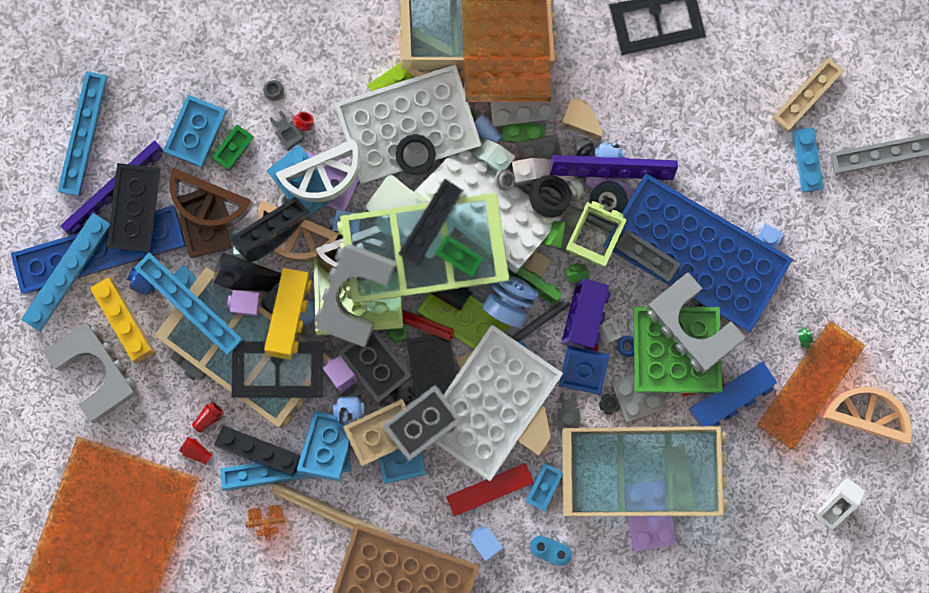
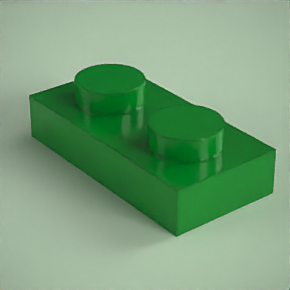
M236 125L212 156V159L230 171L254 140V136L239 125Z
M448 235L445 236L435 252L436 255L473 277L484 260L483 257Z

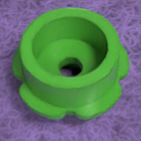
M403 324V328H394L388 331V337L394 343H402L409 336L405 324Z

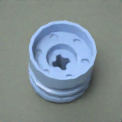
M509 275L510 281L493 284L492 288L498 294L489 293L482 307L494 318L511 326L522 327L529 314L524 307L532 308L534 304L532 300H536L539 293L525 281Z

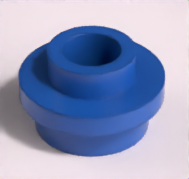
M624 336L618 341L617 350L620 355L624 357H632L634 355V340L632 336ZM630 343L631 350H625L624 344Z

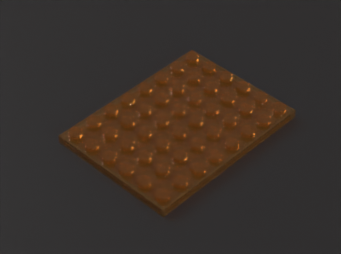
M77 436L19 593H158L199 477Z

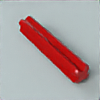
M402 309L404 324L448 341L453 338V328Z

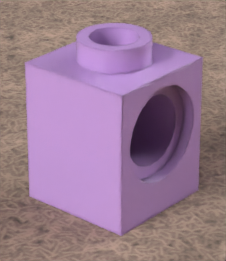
M233 290L232 295L228 296L227 308H230L232 314L258 317L261 295L255 292Z
M341 356L330 359L325 367H323L324 372L341 394L358 382L355 374Z

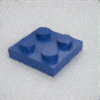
M568 345L559 386L601 395L610 354Z

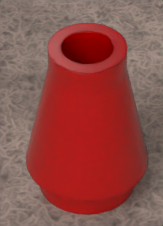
M215 402L206 404L192 423V426L197 432L201 433L209 426L221 420L224 412Z
M187 437L179 452L183 453L182 456L201 462L204 465L207 464L213 455L195 438L192 439L190 437Z

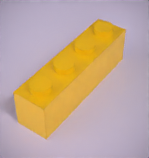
M283 268L265 345L267 356L292 360L293 354L298 353L299 341L296 340L298 333H302L304 321L301 320L302 313H306L308 308V300L305 299L307 293H311L313 280H310L309 272Z
M108 277L90 288L130 359L138 363L154 354L155 350L115 281Z

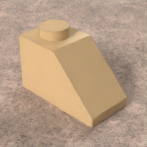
M571 99L561 127L600 141L603 131L591 106L587 105V102L582 99Z
M542 405L517 441L537 456L540 453L545 455L551 446V443L548 442L551 435L546 410Z

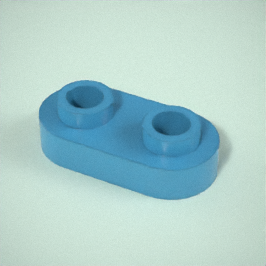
M536 536L530 542V550L538 558L558 566H564L571 561V549L565 544L545 536ZM540 542L545 545L543 551L537 549V544ZM559 551L565 552L563 559L557 557Z

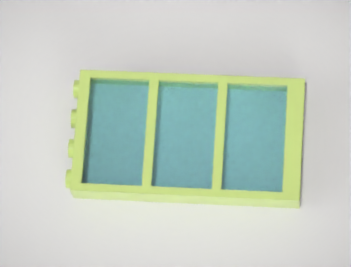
M497 193L460 198L418 266L398 253L429 203L340 216L341 222H338V231L340 235L343 234L344 243H341V248L348 243L397 262L387 286L364 277L349 278L350 286H347L348 299H352V303H362L510 281ZM446 235L484 258L473 277L435 254Z

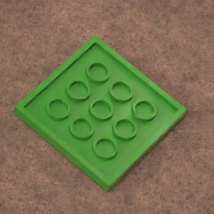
M633 307L634 393H722L721 360L706 373L697 372L691 366V360L686 354L682 355L677 350L675 341L672 338L668 339L663 334L662 326L650 319L647 314V307ZM683 307L678 315L681 329L685 334L694 339L712 337L720 331V307Z

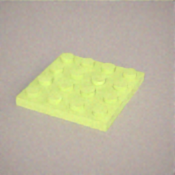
M314 258L316 315L317 310L322 309L324 301H321L325 288L329 289L331 281L328 280L330 274L320 266L317 258ZM393 272L387 286L369 279L358 281L359 295L365 296L399 291L398 274ZM344 281L340 297L343 306L350 313L375 322L373 330L403 328L401 297L352 303V299H348L347 286H350L349 281ZM316 329L317 335L328 334L326 332Z

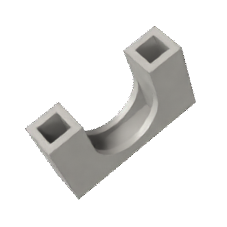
M347 243L343 248L340 247L335 260L338 261L336 269L332 268L328 280L331 281L329 289L325 288L321 301H324L322 309H318L314 321L317 324L315 329L365 347L375 322L356 316L343 306L340 297L342 284L351 277H364L387 286L397 262Z
M687 273L648 304L647 314L653 322H658L662 326L661 330L668 339L672 338L675 341L677 350L682 355L686 354L694 370L704 374L744 341L745 336L732 322L707 339H694L685 334L679 324V311L699 295L702 287L695 279Z
M86 322L43 352L54 369L59 371L85 355H95L101 359L106 369L104 384L97 392L78 404L88 420L96 423L138 393L135 390L137 385L131 377L127 378L123 373L125 370L124 365L119 359L115 361L111 355L114 352L107 342L103 343L100 336L102 333L95 324L92 326Z

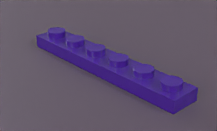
M154 140L129 164L147 166L151 162L155 163L162 157L163 149ZM115 176L60 225L69 235L77 234L82 230L83 224L90 218L92 213L98 215L99 209L103 205L112 203Z
M553 155L549 173L550 175L622 179H642L646 173L657 180H674L678 169V161Z

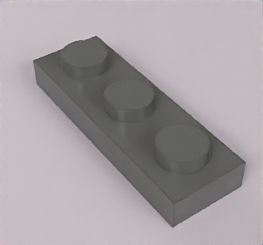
M628 229L625 230L614 247L667 282H670L681 265Z

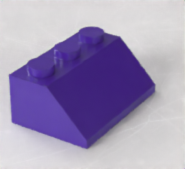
M583 279L576 283L561 344L584 349H592L595 345H598L600 340L598 330L605 319L606 313L603 310L605 304H608L611 292L608 291L610 285L589 279Z

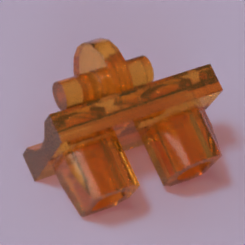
M281 505L268 506L270 518L262 519L261 507L248 509V521L245 522L246 528L264 526V529L256 530L257 537L265 536L266 541H271L272 534L279 533L278 527L270 528V525L287 522V516H284Z

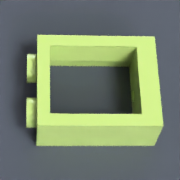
M593 201L592 204L587 202L568 243L566 252L605 269L626 223V219L623 218L624 215L615 210L608 212L604 210L603 205ZM589 212L618 225L605 256L575 244Z

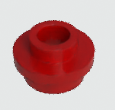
M299 112L293 119V123L299 130L309 131L314 126V118L308 112Z

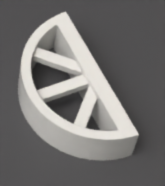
M355 139L279 171L276 175L287 191L299 199L309 202H325L335 199L349 189L358 174L360 154ZM353 155L351 166L337 162ZM327 165L348 173L345 179L334 188L324 169ZM318 170L327 191L320 193L306 192L313 172ZM304 176L299 189L289 183Z

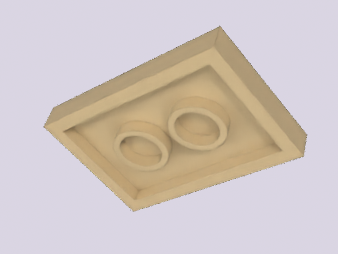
M403 399L343 427L361 467L400 449L382 425L406 408Z

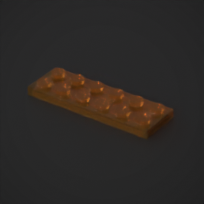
M829 321L761 417L757 426L789 449L794 450L866 345L832 321Z

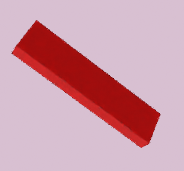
M526 463L493 476L491 481L486 479L450 494L446 498L453 515L457 516L533 484L534 481Z

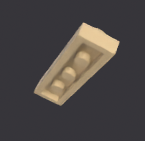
M828 57L772 119L788 132L844 70Z

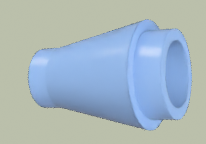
M482 114L475 122L478 135L484 139L496 143L502 137L496 128L493 127L489 117L486 118Z

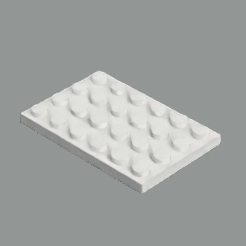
M456 64L335 103L347 142L355 139L359 150L360 166L358 177L361 184L403 171L396 161L395 153L399 142L408 135L419 134L428 138L435 147V161L481 146ZM413 142L405 147L403 158L409 166L417 167L425 164L427 161L428 150L423 144Z
M469 150L450 155L415 190L413 196L422 203H430L444 178L464 190L460 198L497 193L507 265L509 269L517 273L548 236L553 222L560 221L558 217H544L538 214L532 208L529 196L515 185L507 191L499 190L495 184L497 173L473 156ZM478 201L455 205L446 221L493 256L486 202Z
M491 325L443 395L462 421L434 443L491 481L563 373Z

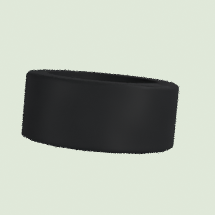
M412 134L399 142L395 155L396 161L403 171L412 175H420L430 170L433 166L436 152L434 145L424 135ZM410 143H421L428 150V159L420 167L409 166L403 158L404 149Z
M553 175L542 176L538 179L529 195L532 208L538 214L549 218L558 217L564 213L572 200V192L569 185L560 177ZM549 187L556 190L562 198L561 204L552 206L545 203L539 195L540 189Z

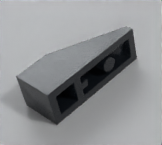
M223 252L215 267L213 283L231 290L271 291L276 283L279 284L282 273Z

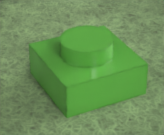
M575 263L570 265L569 268L564 269L569 283L590 278L589 270L585 264Z

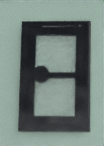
M626 0L609 4L621 56L706 37L697 0Z
M242 341L232 352L231 398H323L324 342H299L298 353L293 354L292 360L267 356L265 353L266 341Z

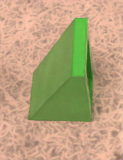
M554 221L550 233L541 245L561 248L565 222Z

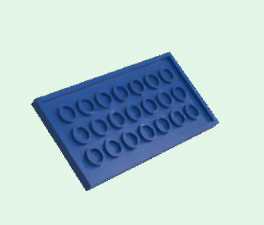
M646 173L622 212L626 223L617 243L625 230L628 229L681 265L670 282H667L616 248L612 251V253L668 286H672L685 274L689 273L702 287L700 294L693 300L704 307H720L721 317L751 333L793 261L786 254ZM615 224L602 246L605 249H608L618 227L617 224Z

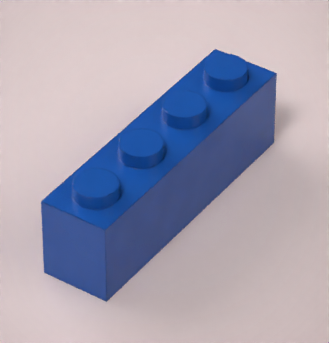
M762 361L723 386L722 393H712L690 407L689 410L700 427L720 426L719 421L724 417L727 419L732 418L739 413L737 409L744 405L747 408L756 402L755 397L762 394L764 397L774 390L772 386L777 384V381Z

